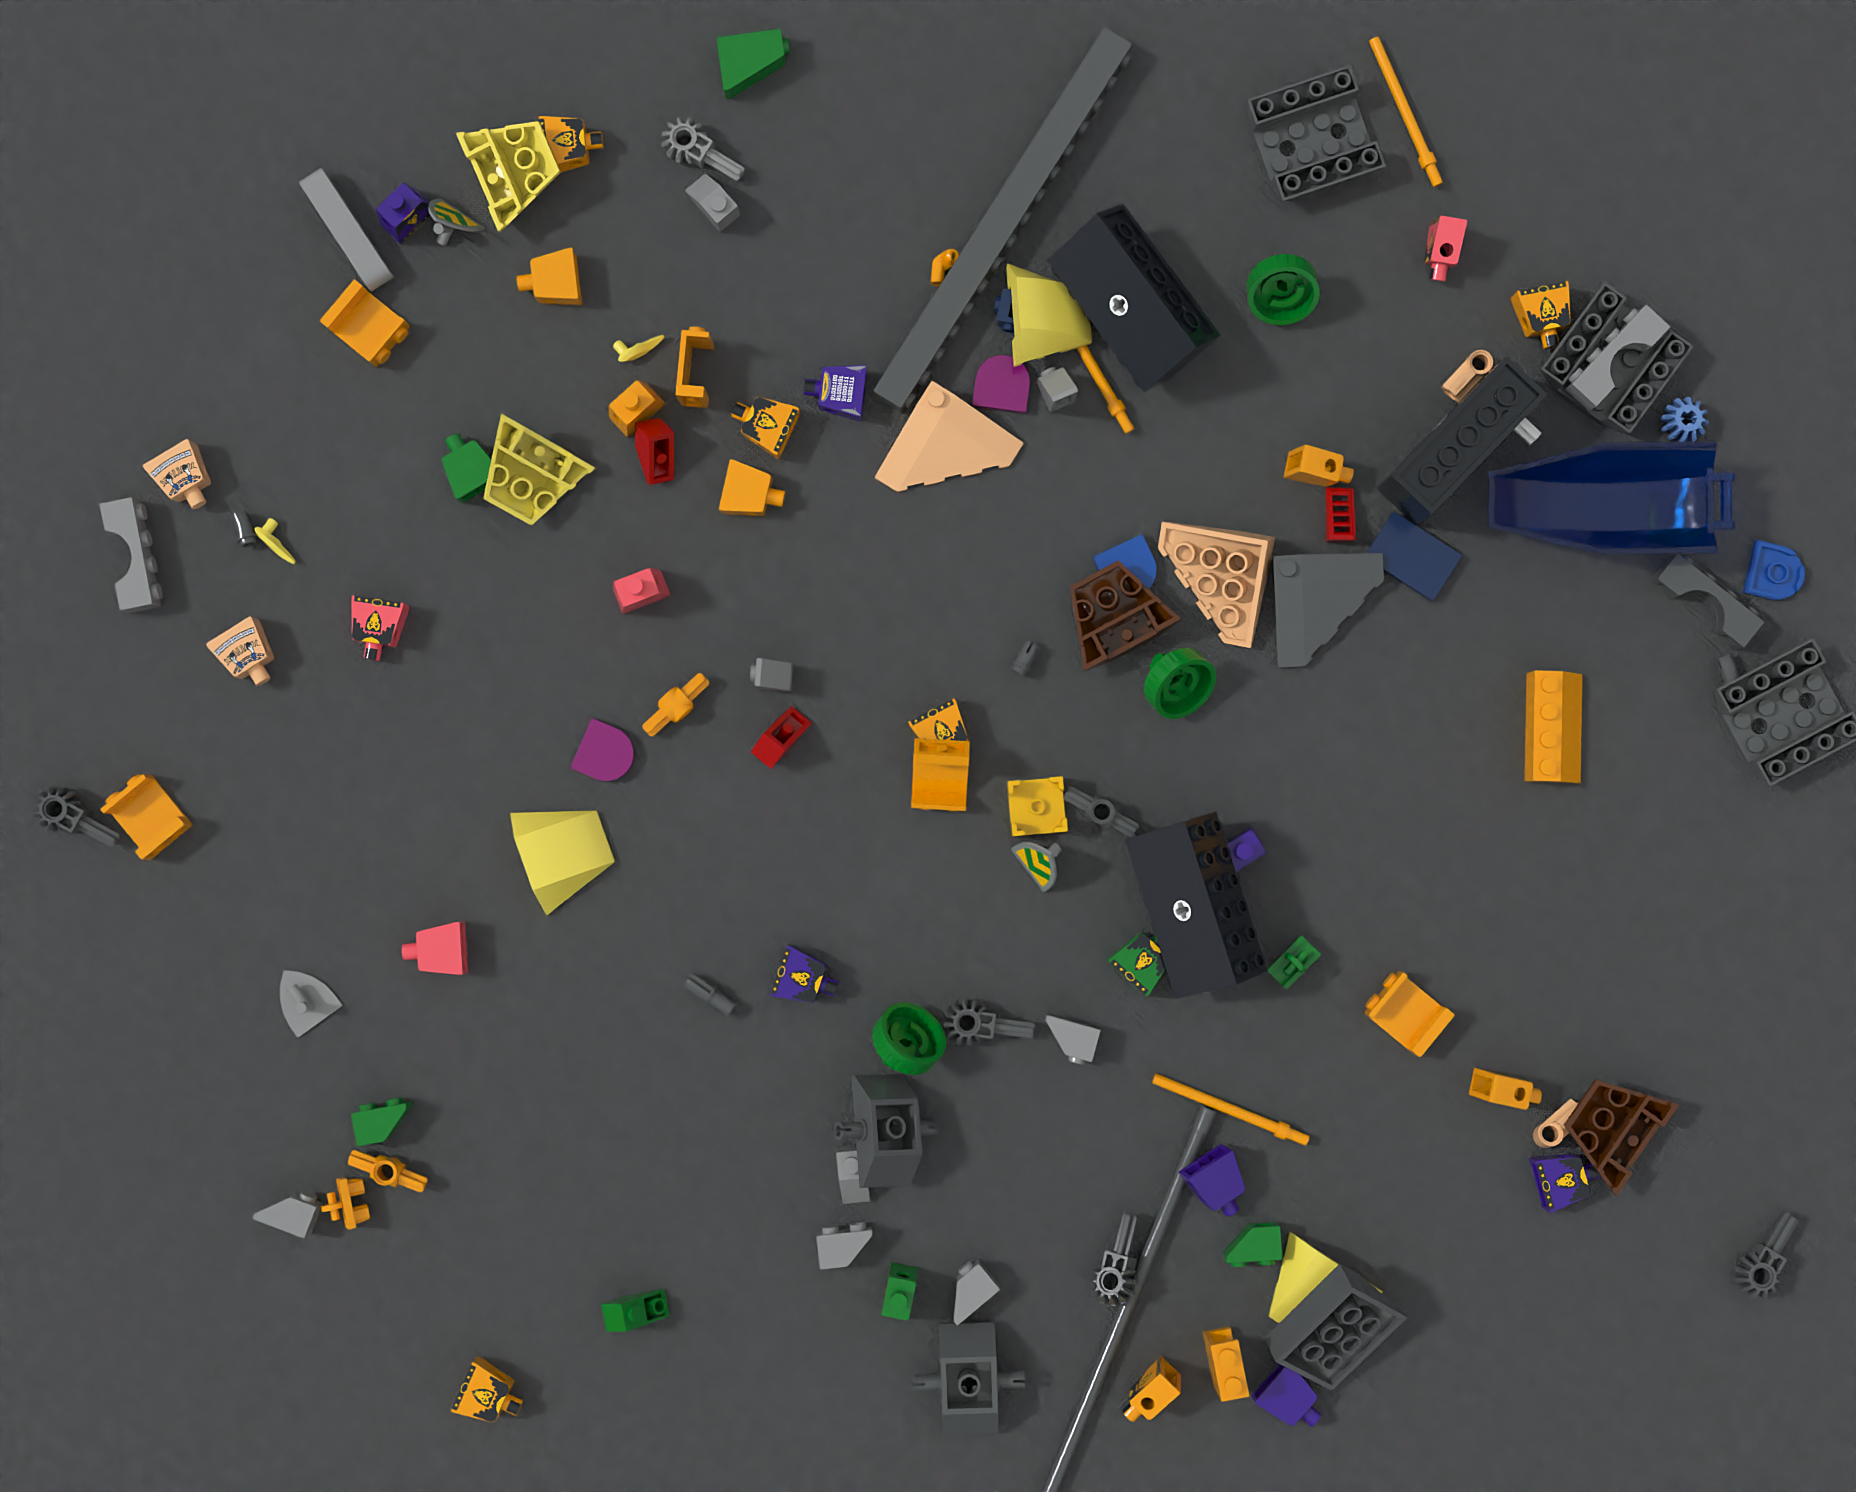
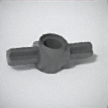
M1073 786L1067 789L1063 799L1084 811L1083 816L1106 829L1110 826L1130 838L1134 837L1137 833L1139 824L1119 813V808L1108 800L1096 794L1094 797H1091ZM1098 804L1105 805L1109 810V814L1104 820H1100L1094 815V809Z

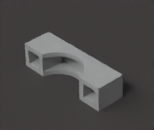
M1645 305L1640 310L1632 309L1623 319L1626 324L1620 330L1615 328L1604 339L1607 342L1606 346L1602 350L1597 347L1586 359L1589 364L1583 370L1579 367L1568 378L1571 383L1565 390L1587 411L1595 408L1615 387L1610 373V366L1614 355L1624 349H1634L1644 353L1671 327L1649 306Z
M132 497L101 503L100 509L104 530L120 535L128 543L131 550L132 560L127 574L115 583L120 611L134 613L161 607L160 599L163 598L160 584L156 581L155 573L158 571L155 558L151 555L150 546H152L153 541L149 530L146 529L147 510L145 505Z

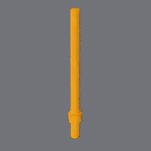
M1379 36L1374 37L1369 43L1419 154V164L1422 170H1426L1433 188L1443 184V181L1435 165L1437 160L1434 153L1430 152Z
M1087 345L1076 348L1109 405L1107 409L1111 416L1116 417L1125 434L1133 431L1135 428L1125 413V405L1121 399H1117Z
M1157 1073L1153 1077L1152 1084L1273 1132V1136L1282 1140L1287 1138L1304 1146L1309 1141V1135L1290 1128V1124L1280 1120L1277 1123Z

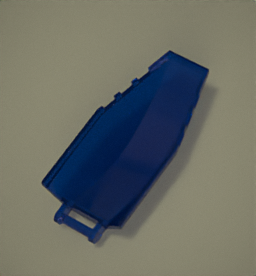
M1716 441L1600 443L1592 447L1569 451L1565 454L1549 456L1537 461L1521 463L1488 472V528L1598 554H1717L1718 549L1714 530L1736 529V522L1732 521V482L1735 481V473H1714L1717 451ZM1714 482H1720L1721 521H1714Z

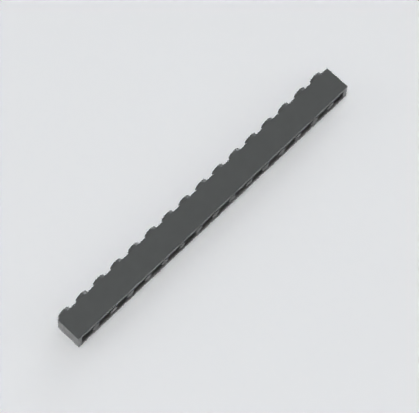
M1106 27L1103 28L873 390L874 397L900 413L903 412L905 407L911 408L917 398L915 391L919 385L924 386L932 374L929 369L934 362L938 364L946 352V349L943 347L948 339L951 341L955 339L961 328L958 324L962 317L968 318L975 306L972 302L976 295H982L989 285L988 276L992 271L995 273L998 271L1004 260L1001 257L1006 248L1011 250L1018 239L1016 232L1020 226L1025 228L1033 214L1030 210L1035 203L1039 205L1047 193V190L1044 188L1049 180L1051 182L1056 180L1061 171L1059 167L1063 158L1069 159L1076 147L1073 144L1077 136L1083 137L1090 125L1088 122L1089 117L1092 113L1096 115L1104 103V100L1101 98L1106 91L1111 92L1119 79L1116 77L1121 68L1125 70L1133 57L1130 54L1132 43Z

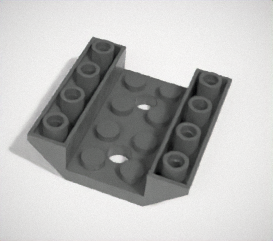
M1350 65L1247 99L1251 134L1268 183L1282 203L1386 167L1378 142L1371 143L1355 98L1359 88ZM1333 127H1340L1343 129L1345 136L1341 139H1336L1331 135L1330 130ZM1282 144H1290L1294 149V154L1284 156L1279 148Z
M1604 282L1542 366L1540 372L1556 394L1596 423L1629 435L1694 346L1671 330L1667 334H1663L1644 353L1634 349L1618 351L1614 355L1610 366L1611 378L1615 387L1595 408L1587 411L1565 390L1571 383L1568 378L1576 369L1580 367L1583 370L1589 364L1586 359L1597 347L1602 350L1606 346L1607 342L1604 339L1615 328L1620 330L1626 324L1623 319L1630 312L1628 308L1622 305L1627 298Z
M1814 638L1715 689L1718 715L1744 763L1767 787L1780 782L1856 741V715L1854 711L1844 712L1819 667L1826 663V660ZM1802 694H1807L1811 698V705L1808 709L1803 708L1799 703V698ZM1755 719L1763 723V731L1760 734L1752 731L1751 724Z

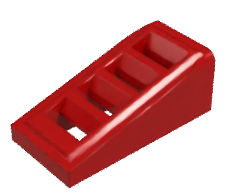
M1325 488V542L1353 543L1356 540L1353 488ZM1332 496H1347V501H1332ZM1333 506L1347 507V511H1333ZM1333 517H1347V522H1334ZM1334 527H1347V532H1334Z

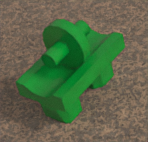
M1300 935L1267 968V972L1287 990L1321 954Z

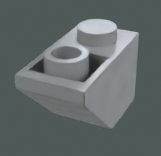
M757 658L756 665H751L750 681L755 683L754 686L758 690L791 692L792 663Z
M866 1222L852 1223L850 1228L839 1229L838 1225L822 1227V1231H818L816 1236L820 1270L848 1267L872 1237L873 1227L866 1226Z

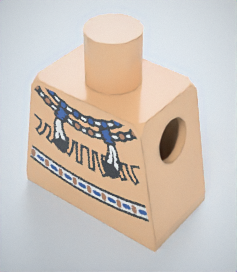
M185 439L142 465L170 499L178 503L187 499L192 509L200 508L206 504L207 501L200 490L209 486L211 480L196 443Z
M249 616L206 643L207 647L234 677L243 679L250 675L256 686H260L271 679L264 666L274 660V655L259 619Z

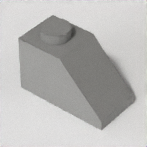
M707 174L701 176L685 190L686 194L719 232L740 216L737 204Z
M1051 367L1041 373L1042 377L1038 378L1037 385L1050 413L1075 402L1078 389L1064 367L1056 370V367Z
M1046 1013L1044 1019L1064 1054L1069 1056L1068 1061L1084 1065L1085 1061L1092 1062L1101 1030L1097 1027Z
M857 1147L838 1148L836 1157L843 1204L870 1202L869 1188L859 1187Z
M301 1192V1194L297 1193L258 1211L252 1219L298 1237L306 1238L313 1232L323 1203L317 1201L315 1195Z
M979 1259L974 1263L971 1260L958 1270L960 1275L957 1276L954 1305V1322L957 1326L1000 1290L998 1282Z

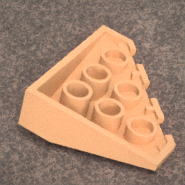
M931 381L878 470L875 479L896 492L908 490L907 486L924 483V486L945 482V478L961 474L962 477L980 474L982 469L998 466L999 469L1006 468L1011 465L1024 443L962 399Z
M1163 521L1158 550L1163 557L1168 555L1177 568L1174 571L1185 588L1190 586L1199 599L1196 604L1207 620L1212 618L1221 631L1218 634L1221 640L1227 644L1251 648L1271 565L1275 537Z

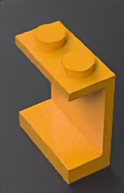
M355 279L320 319L323 325L375 367L388 360L391 355L390 350L396 343H401L407 337L408 329L410 328V325L403 318L385 306Z
M689 327V330L681 331L675 394L681 406L709 407V396L703 386L689 385L692 348L714 350V342L710 333L705 332L706 329L702 327Z
M914 739L911 808L966 811L970 741Z
M137 774L126 783L128 787L123 791H117L105 800L107 804L100 810L104 814H112L139 847L135 853L141 860H151L193 826V824L153 775Z
M1398 971L1396 974L1392 972L1383 982L1384 989L1380 994H1374L1365 1004L1367 1009L1364 1014L1412 1054L1421 1057L1455 1014L1433 1000L1407 978L1408 975L1404 972Z
M1230 1326L1202 1331L1213 1387L1221 1402L1249 1397L1238 1339L1233 1340Z

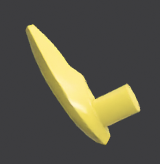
M662 334L645 342L637 343L630 348L621 340L616 341L613 348L620 355L618 361H632L645 355L662 341L664 335Z
M269 518L262 528L255 527L257 536L272 551L286 561L295 564V559L282 546L280 540L271 535L278 526L275 520Z

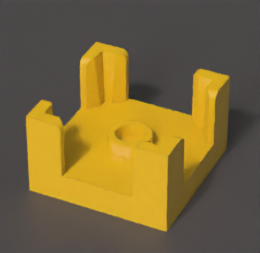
M1063 776L1007 781L1012 836L1068 831L1063 799Z

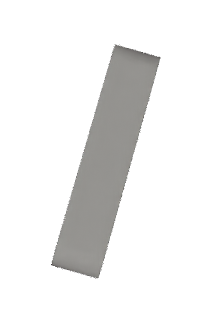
M321 167L299 181L300 186L368 289L373 292L393 279L392 272L324 169Z

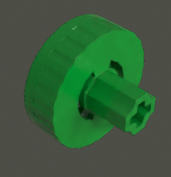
M1293 254L1273 255L1259 262L1251 270L1247 278L1246 288L1249 307L1258 319L1268 324L1289 325L1307 317L1315 309L1319 301L1320 290L1317 273L1310 262L1300 256ZM1299 283V286H1297L1296 291L1293 294H1291L1294 291L1296 284Z
M1186 647L1166 654L1158 653L1153 657L1152 663L1149 665L1151 670L1144 682V694L1146 700L1164 718L1179 719L1199 709L1211 695L1216 683L1215 668L1194 648Z
M901 1002L889 1006L875 1023L872 1030L873 1045L878 1055H880L883 1064L887 1065L891 1070L907 1075H921L928 1072L940 1059L946 1048L945 1033L938 1020L924 1008L912 1003Z

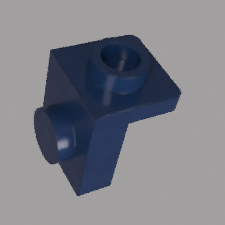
M1003 288L1002 296L996 297L994 312L998 313L996 319L997 326L1001 327V330L1006 333L1014 334V321L1011 317L1013 309L1011 290Z

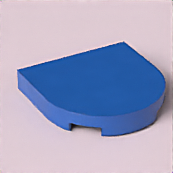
M1143 534L1093 557L1098 571L1119 560L1148 589L1155 580L1156 563Z
M1756 540L1753 544L1742 594L1772 601L1789 598L1802 587L1805 580V567L1794 550L1785 546Z

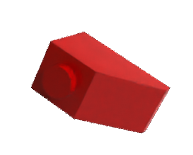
M660 417L636 422L635 448L647 483L653 485L674 480V431Z
M791 706L763 733L751 750V753L772 769L789 752L812 723Z

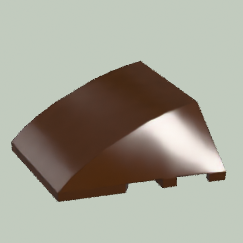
M1119 560L1070 586L1084 672L1118 659L1159 637L1182 620Z
M1595 1079L1564 1123V1126L1614 1195L1618 1196L1633 1174L1629 1170L1659 1126L1665 1127L1679 1104Z

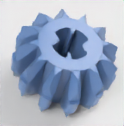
M1686 397L1683 401L1677 398L1672 401V405L1664 407L1666 414L1662 415L1660 420L1667 423V425L1662 427L1661 431L1666 432L1669 430L1671 432L1668 435V440H1673L1677 437L1678 444H1683L1686 440L1692 443L1697 440V436L1705 434L1703 427L1707 426L1710 421L1703 418L1708 413V410L1703 409L1700 411L1701 401H1696L1692 404L1691 397ZM1683 416L1686 417V419H1687V421H1685V423H1688V424H1686V425H1684V424L1682 423V420H1683L1684 418H1681V417H1683Z

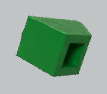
M403 1097L386 1100L387 1105L376 1107V1102L359 1105V1110L351 1113L356 1145H368L390 1139L412 1108V1100L403 1102Z
M1277 1222L1248 1223L1223 1252V1258L1226 1263H1231L1232 1267L1247 1266V1262L1258 1261L1259 1265H1273L1275 1260H1282L1279 1224Z
M665 1289L627 1295L601 1304L606 1332H627L670 1316Z

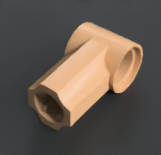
M1477 350L1468 356L1463 364L1441 386L1444 393L1459 403L1492 368L1493 359L1490 353L1485 350ZM1473 358H1479L1484 362L1483 370H1476L1473 367Z
M1569 1099L1534 1129L1533 1140L1539 1147L1551 1148L1556 1146L1569 1134L1564 1123L1578 1103ZM1544 1128H1549L1553 1131L1554 1140L1552 1142H1548L1542 1137V1130Z

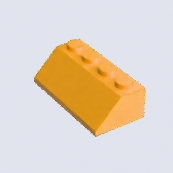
M1538 670L1526 674L1525 782L1581 783L1582 674Z

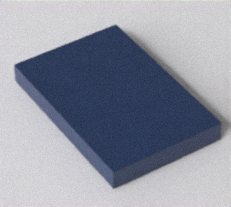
M1394 511L1390 514L1366 552L1383 553L1384 572L1431 602L1435 599L1462 557L1460 553Z

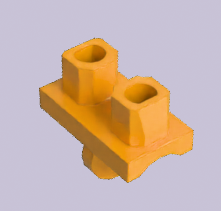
M345 1177L337 1178L336 1183L340 1201H337L335 1192L327 1193L328 1204L322 1205L321 1211H330L331 1219L334 1221L340 1219L338 1209L342 1208L345 1228L348 1230L356 1228V1224L370 1219L367 1204L352 1207L350 1198L351 1196L365 1193L363 1180L361 1178L348 1180Z

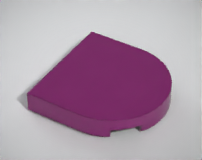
M998 355L986 360L980 366L976 375L972 407L1026 414L1030 379L1025 366L1022 364L1014 367L1013 357L1007 355Z
M592 718L570 768L597 780H616L625 775L633 765L635 754L632 742L623 731Z

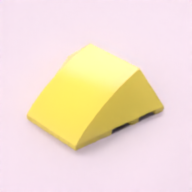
M538 121L508 125L505 128L480 129L477 132L456 133L466 158L471 160L490 206H488V209L498 232H501L561 173Z
M1011 264L1006 265L1008 289L1011 290L1015 335L1012 341L1014 367L1022 365L1026 361L1042 359L1044 356L1056 352L1062 353L1091 344L1090 321L1086 318L1084 310L1078 302L1070 296L1063 282Z
M501 413L483 499L532 526L557 503L556 501L569 489L572 490L576 483L587 473H591L595 467Z
M596 810L510 813L517 848L532 890L546 915L553 912L554 909L615 862Z
M1290 1231L1287 1237L1288 1242L1285 1254L1281 1262L1282 1267L1279 1279L1276 1283L1268 1315L1278 1323L1339 1265V1263ZM1371 1284V1285H1372L1373 1287H1375L1379 1292H1381V1293L1383 1292L1382 1290H1380L1379 1288H1377L1376 1286H1374L1373 1284Z

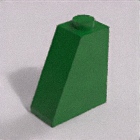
M781 29L716 37L725 98H733L786 65L785 55L790 54L788 37L782 38Z

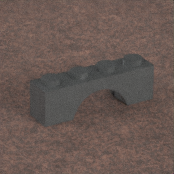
M1684 554L1670 556L1650 580V583L1670 599L1684 593L1696 594L1706 599L1715 613L1716 623L1713 633L1734 650L1744 648L1764 624V621L1758 617L1759 613L1752 607L1744 606L1737 601L1738 597L1735 593L1726 588L1722 589L1715 583L1716 579L1711 574L1698 570L1694 566V561Z

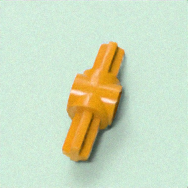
M698 673L683 688L680 689L675 686L658 701L660 709L642 725L644 731L653 737L670 721L674 723L681 721L694 708L692 701L709 686L710 682L703 674Z
M353 1150L348 1158L349 1165L369 1172L370 1178L380 1185H390L395 1188L398 1185H402L417 1192H423L426 1188L428 1178L407 1170L406 1164L396 1157H386L379 1154L376 1158L364 1152ZM384 1164H388L393 1168L392 1178H388L383 1174L382 1168Z

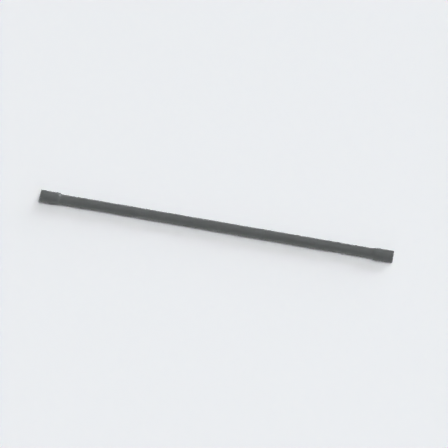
M1201 1105L1188 1143L1136 1265V1273L1131 1277L1139 1282L1137 1285H1132L1131 1288L1136 1292V1295H1127L1128 1303H1121L1042 1492H1058L1186 1184L1179 1171L1196 1160L1204 1138L1208 1134L1217 1113L1210 1108Z

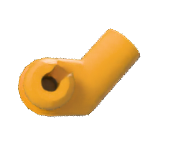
M947 249L933 259L931 285L936 287L941 285L945 278V272L952 268L959 257L957 250Z

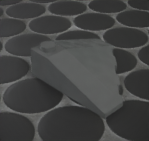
M1383 553L1273 556L1278 668L1305 667L1313 659L1311 655L1320 645H1325L1339 630L1337 627L1347 616L1351 617L1365 602L1363 598L1373 587L1377 589L1384 581Z

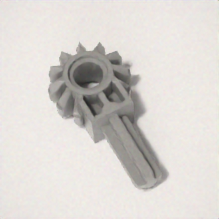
M678 117V125L676 126L668 122L667 126L670 131L662 132V137L665 139L662 142V147L668 150L666 154L669 159L676 156V162L681 164L683 158H686L688 164L691 165L693 163L700 168H703L706 163L734 181L741 179L745 170L744 167L714 150L713 140L708 138L705 132H701L702 125L700 123L693 125V119L690 117L686 123H683L681 117ZM681 137H690L691 142L684 146L678 144V140Z

